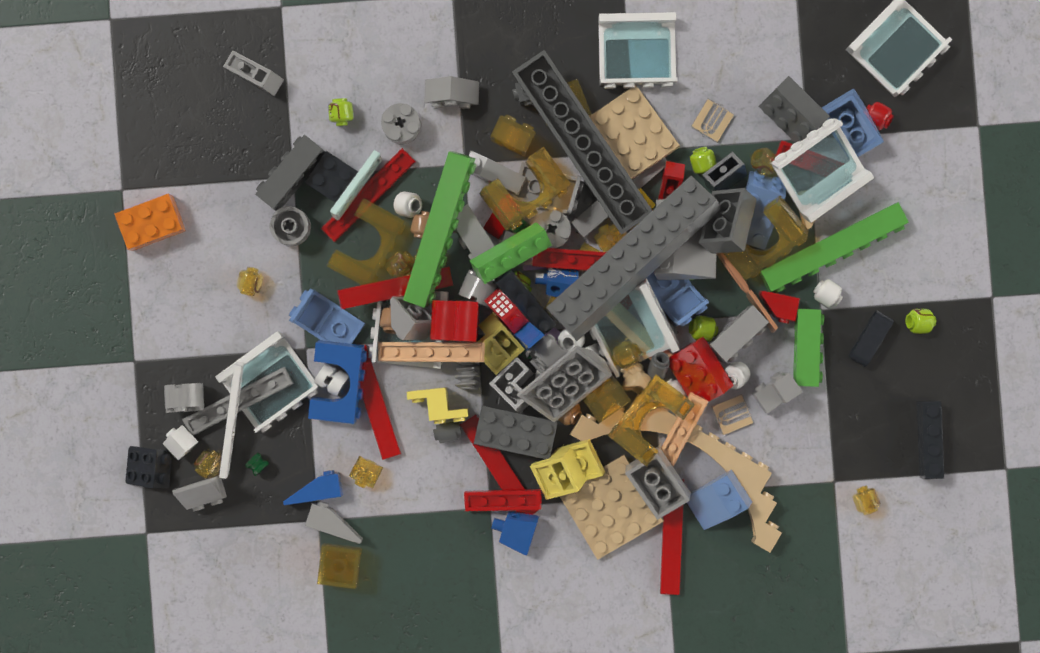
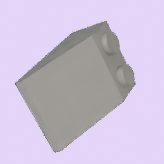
M219 475L172 490L173 495L186 510L192 508L193 512L203 509L204 504L210 502L212 506L223 503L222 499L227 497Z

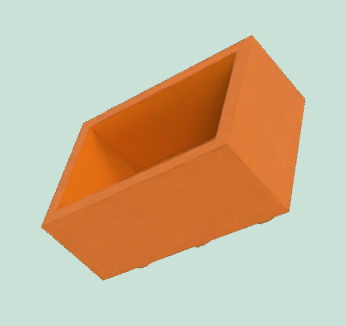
M169 193L114 213L127 250L135 251L186 231L175 199Z

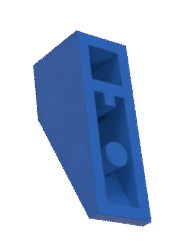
M529 321L515 334L512 333L526 351L544 336Z
M334 470L323 471V475L317 477L283 501V504L289 505L343 496L340 473H335Z

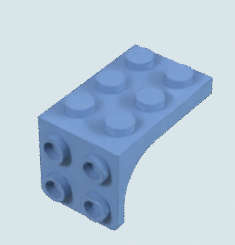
M750 171L746 190L757 200L746 244L765 250L786 197V188L779 177L771 178L765 176L764 173L761 174L759 171Z
M654 271L647 277L662 310L675 326H685L693 320L691 318L693 314H701L708 308L706 304L709 301L701 296L689 280H658Z
M311 288L309 291L305 290L300 297L301 303L298 307L294 306L289 313L291 317L289 321L300 326L323 341L352 344L365 325L364 322Z

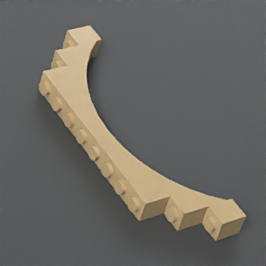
M645 393L642 396L637 394L627 413H624L625 408L615 403L612 406L609 404L598 424L595 422L597 419L587 413L586 416L581 414L570 435L580 441L621 431L637 430L668 434L679 413L673 415L668 412L670 408L662 403L659 405L654 404L652 397ZM696 424L687 442L711 456L726 472L732 469L752 500L751 505L747 509L754 536L751 541L766 551L771 552L782 533L777 530L779 526L771 521L766 523L777 504L773 501L774 496L765 491L761 494L762 489L772 474L768 471L769 467L760 461L758 464L752 462L753 457L745 452H742V454L735 451L736 447L728 442L725 445L720 443L718 436L711 432L708 435L703 433V428Z

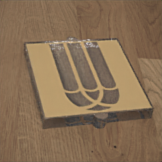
M708 98L692 123L691 128L700 132L703 137L706 136L718 143L735 114L725 109L722 104L719 105Z
M743 394L711 406L716 417L715 422L718 423L723 436L754 423L749 411L750 407L747 406Z

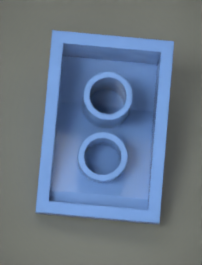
M854 88L822 107L830 116L828 119L835 118L842 121L843 125L840 128L857 157L884 142L868 110ZM832 132V135L834 136V138L836 139V141L838 142V144L840 145V147L842 148V150H843L844 153L846 154L847 158L849 159L847 153L845 152L843 146L841 145L840 141L838 140L836 134H835L834 132Z
M731 469L693 491L687 504L705 530L748 509L752 500Z

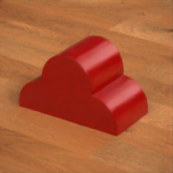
M432 300L430 339L478 342L479 302Z

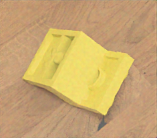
M494 312L478 325L485 333L478 341L485 343L484 363L497 375L525 349Z
M447 387L407 392V400L412 399V403L424 402L425 398H427L429 421L434 420V424L446 423V419L453 418V422L465 421V417L469 416L468 408L449 410Z
M590 439L559 447L549 459L532 463L530 466L546 500L578 492L586 480L601 477L605 474V470Z

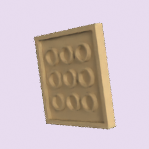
M636 85L635 88H630L589 116L632 180L680 147Z
M625 455L603 466L605 474L601 477L586 480L578 492L560 496L597 560L664 522L662 517L658 520L625 474L626 465L630 464Z

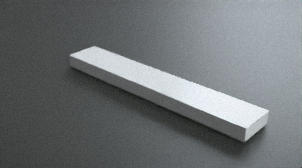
M236 362L234 365L219 478L226 479L230 471L244 368L243 362Z

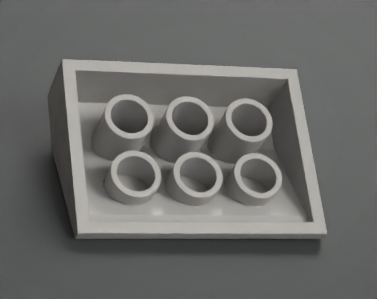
M656 200V207L664 200ZM703 227L654 271L658 280L716 279V253H710L699 243Z
M575 346L517 395L552 422H555L611 377L612 373L605 359L596 352Z

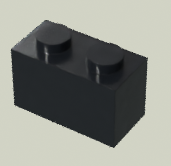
M731 152L702 176L706 187L712 192L729 190L745 178L747 172L745 164Z

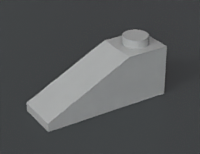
M233 50L223 66L275 96L284 81L273 71Z
M470 152L469 156L476 158L474 162L476 164L474 176L517 195L520 194L527 179L525 176L478 153Z
M319 500L317 503H312L305 526L358 544L362 542L363 538L333 508L328 507L329 503Z

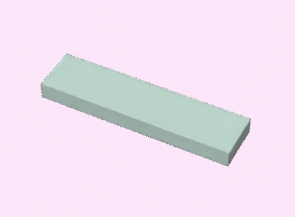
M375 150L332 207L330 213L336 220L341 218L382 161L380 153Z

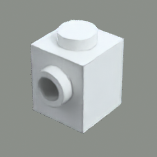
M182 425L177 430L173 428L166 434L167 439L163 445L180 460L193 449L198 441Z

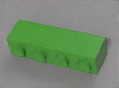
M536 222L471 259L470 263L477 277L486 284L549 248L552 244L545 229Z
M797 310L794 328L793 379L798 386L819 387V383H822L823 374L820 371V364L823 363V352H820V344H823L824 335L821 333V325L824 324V314H821V310Z

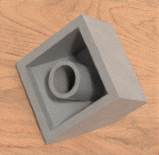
M392 297L390 299L391 327L396 332L397 337L401 340H426L431 332V314L426 308L404 301V297Z

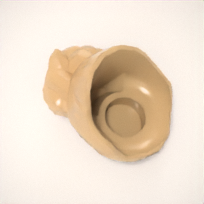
M629 364L620 370L625 378L622 385L624 390H632L637 394L644 392L652 394L654 392V382L643 371L642 364Z

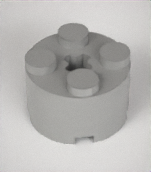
M397 103L388 107L382 114L381 126L389 140L397 144H408L418 136L421 121L413 107L408 104ZM399 120L405 122L403 128L396 126L399 124Z
M281 207L274 212L271 218L269 228L272 236L286 246L302 244L311 233V223L308 216L296 207ZM289 222L294 224L293 230L286 229Z
M547 210L536 217L534 223L537 222L545 231L548 230L550 225L551 227H556L554 235L547 233L552 244L549 248L559 249L566 244L570 237L571 225L563 213L557 210Z
M469 270L459 295L488 307L484 300L497 288L500 289V287L494 280L484 284L474 271Z
M551 334L543 336L526 352V356L530 355L532 358L531 364L541 374L569 352L566 348H561Z
M203 383L164 386L166 413L204 410Z

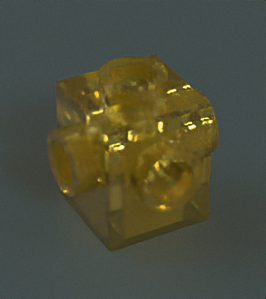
M606 224L598 229L600 233L593 238L601 251L607 252L622 239L624 234L621 235L614 224L611 226ZM608 235H611L613 237L612 241H609L607 239Z
M359 456L349 477L354 479V484L359 487L365 488V486L374 488L383 467L372 460Z

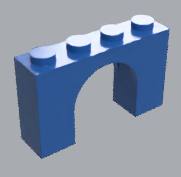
M323 340L316 342L314 362L336 364L342 367L349 375L350 388L347 395L338 399L313 396L310 399L308 419L354 424L357 419H360L361 408L358 407L359 400H362L363 389H360V385L365 377V370H362L363 362H366L367 351H364L365 345Z

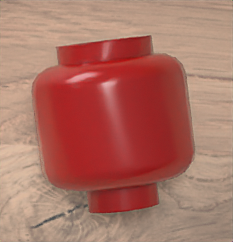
M875 102L873 105L869 104L866 107L877 129H887L894 117L892 109L880 102Z

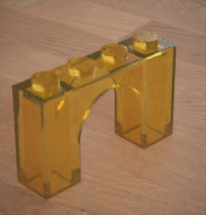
M544 147L529 156L525 162L540 185V193L537 199L530 202H521L514 199L498 178L482 188L479 193L506 231L510 228L515 230L523 224V219L526 217L531 219L538 213L537 210L539 208H547L553 203L552 199L557 196L561 198L568 193L567 189L571 183Z
M780 195L764 206L763 211L778 231V242L766 250H756L746 244L745 250L742 252L723 253L745 280L750 277L755 278L760 274L761 269L772 266L778 257L788 255L792 250L791 248L796 245L800 246L807 240L809 230Z
M363 198L354 216L377 229L380 235V247L377 253L369 259L356 260L335 249L326 265L361 285L376 282L378 269H383L387 262L386 254L388 251H393L396 245L394 240L397 234L400 236L405 228L403 219Z
M655 375L642 393L637 396L634 403L624 413L619 422L612 428L608 436L647 466L658 450L642 437L641 424L645 416L654 409L666 408L684 420L695 404L659 376Z

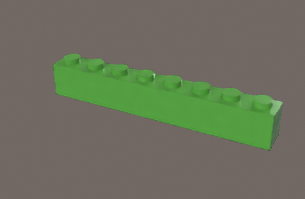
M455 151L448 152L404 295V301L425 308L432 304V300H435L436 294L434 291L441 281V268H444L447 262L445 255L453 242L451 236L459 223L457 219L458 213L464 207L463 197L470 188V182L468 181L470 175H473L476 164L474 162L476 158Z
M899 202L759 271V274L768 292L774 291L778 293L786 289L784 285L789 282L794 285L802 281L801 276L807 273L809 276L820 272L819 267L823 265L826 268L837 263L835 259L841 256L843 259L848 258L854 254L853 250L859 248L861 251L871 246V241L876 239L879 242L888 237L887 233L891 231L897 233L905 229L904 225L909 222Z

